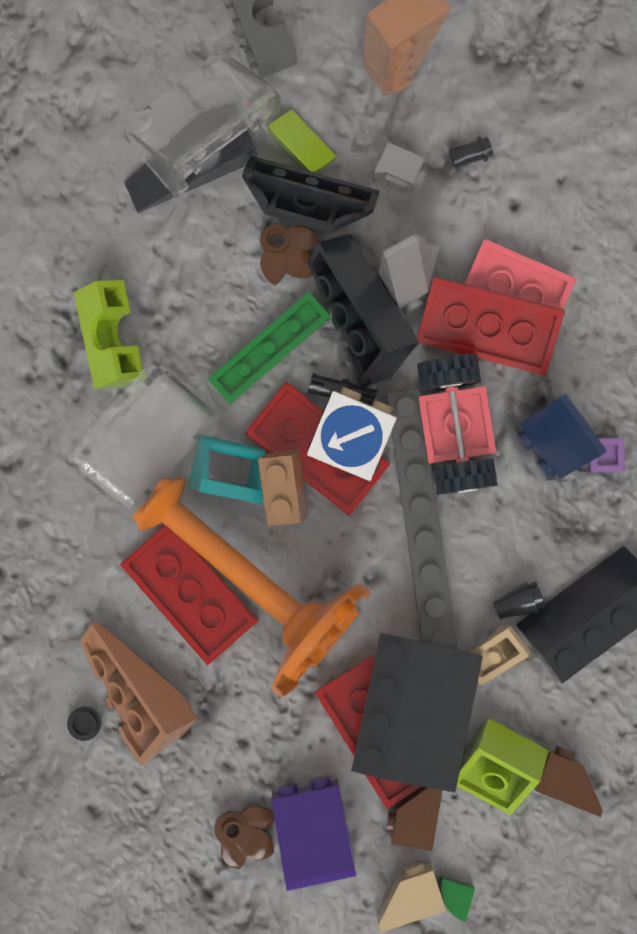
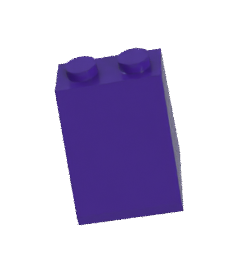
M330 776L319 777L311 780V785L297 788L296 783L286 784L278 787L276 793H272L271 804L287 891L356 877L355 857L338 779L331 781Z

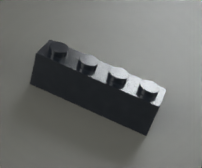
M625 546L616 550L545 603L546 607L539 609L540 613L529 614L516 624L517 628L557 681L563 684L637 629V558Z

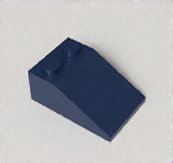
M566 393L551 401L516 426L519 431L516 434L517 439L525 450L529 451L532 449L539 459L536 465L547 479L551 476L554 481L560 480L607 452Z

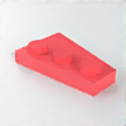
M484 239L464 284L563 309L577 279Z

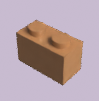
M300 450L264 454L258 459L267 526L301 523L308 516Z

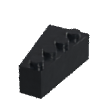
M351 233L318 242L307 260V264L323 302L329 301L331 304V321L335 330H342L349 346L344 349L349 362L355 360L361 374L356 377L360 388L391 378L417 346L419 340Z

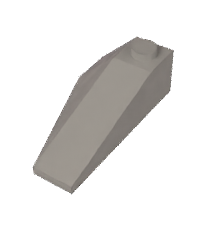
M413 234L382 252L378 276L391 298L397 304L400 312L405 310L409 314L424 305L422 300L426 298L440 248L437 240L431 241L430 238L424 239L423 236Z

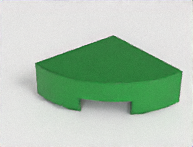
M441 876L440 890L445 906L452 915L466 922L475 887Z

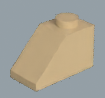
M423 861L414 862L405 866L403 872L398 873L377 915L380 932L446 911L431 862L424 864Z

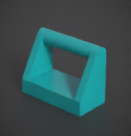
M201 435L196 448L188 488L198 492L262 504L263 491L258 459L265 454V450L259 447ZM209 450L251 459L247 484L242 485L208 478Z

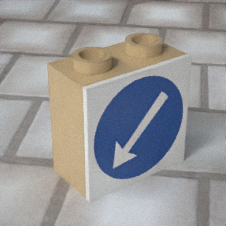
M345 387L342 388L341 393L334 390L307 455L371 481L397 416L391 414L393 407L376 400H374L373 405L360 401L362 394Z

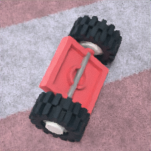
M477 354L445 356L418 363L417 369L421 391L445 390L444 393L418 397L428 462L432 464L456 460L457 463L433 468L437 495L472 492L482 488L498 486L494 459L470 461L469 459L471 457L496 454L486 386L463 390L458 389L482 382Z

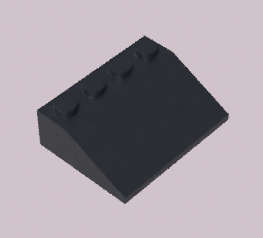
M380 633L351 772L456 793L483 655Z

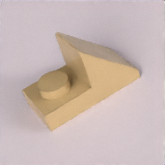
M511 626L498 627L487 640L468 651L483 655L478 683L481 686L532 654Z

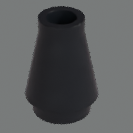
M526 581L500 599L493 601L500 620L508 617L540 613L539 609L546 607L536 581L529 584Z

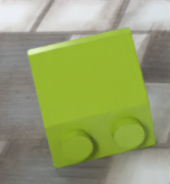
M488 718L475 734L462 759L457 787L511 815L541 781L549 750Z

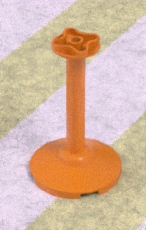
M167 477L163 478L156 485L149 499L135 512L133 520L138 523L137 528L143 532L164 523L285 627L282 632V640L286 650L271 686V690L284 698L299 685L297 681L312 665L315 668L341 638L359 614L355 603L362 596L368 599L371 594L370 590L360 582L324 604L312 601L302 606L180 502L186 485L184 478L178 477L172 481Z

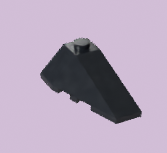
M229 100L200 113L132 174L124 184L137 213H140L245 167L251 155L257 157L256 148L242 117L232 100Z

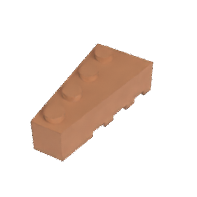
M386 0L367 13L363 66L384 96L391 92L398 94L410 85V80L413 78L451 10L445 0Z

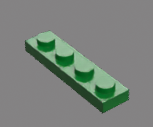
M310 292L306 293L211 375L208 380L223 398L232 405L329 321L331 316Z

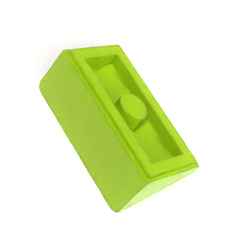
M292 109L267 126L268 133L303 170L320 174L337 158Z

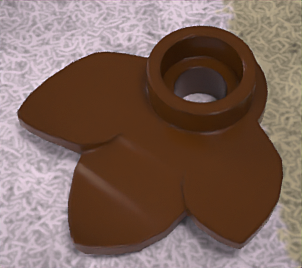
M273 223L265 227L260 236V244L264 250L260 266L265 278L275 286L280 283L286 273L296 278H310L312 274L307 264V260L310 257L308 250L318 244L319 238L316 234L304 226L288 228L283 224ZM280 236L283 239V243L280 246H274L270 242L271 238Z
M252 805L240 813L237 811H227L217 818L214 824V833L221 842L220 854L227 865L239 870L245 863L246 857L253 860H263L274 854L273 842L265 832L274 822L273 811L262 806ZM230 825H237L236 832L233 834L226 833Z

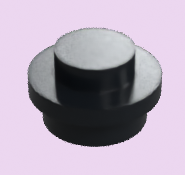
M87 706L75 709L69 715L67 721L69 733L80 741L93 739L100 732L102 726L99 713Z

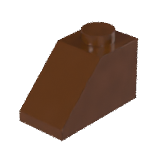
M556 746L555 751L545 747V749L549 750L541 781L534 790L601 817L602 807L584 766L574 759L576 753L560 746Z
M421 787L395 804L394 812H388L385 825V832L390 833L391 844L433 851L443 790Z

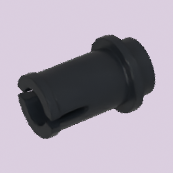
M477 136L476 141L449 149L452 164L455 170L480 160L487 162L488 158L493 156V150L488 137L481 138V136Z

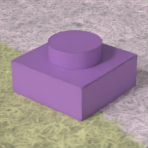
M598 438L607 452L588 463V473L625 472L624 438Z

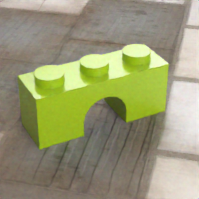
M124 280L95 281L75 291L74 297L94 390L121 388L144 379L138 345L123 346L118 336V325L121 318L131 313Z

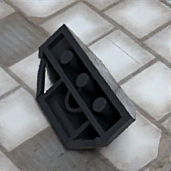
M252 155L242 173L244 182L265 215L329 233H334L372 214L380 190Z

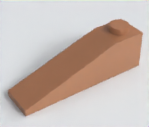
M97 621L91 623L80 639V643L95 677L103 680L106 685L109 697L105 698L109 709L115 707L123 724L118 727L122 739L142 766L184 735L197 720V717L191 705L185 701L181 693L101 624Z

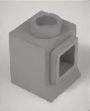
M388 142L375 169L373 182L384 181V185L404 194L406 191L412 192L413 188L419 190L427 173L426 170L422 169L425 158Z

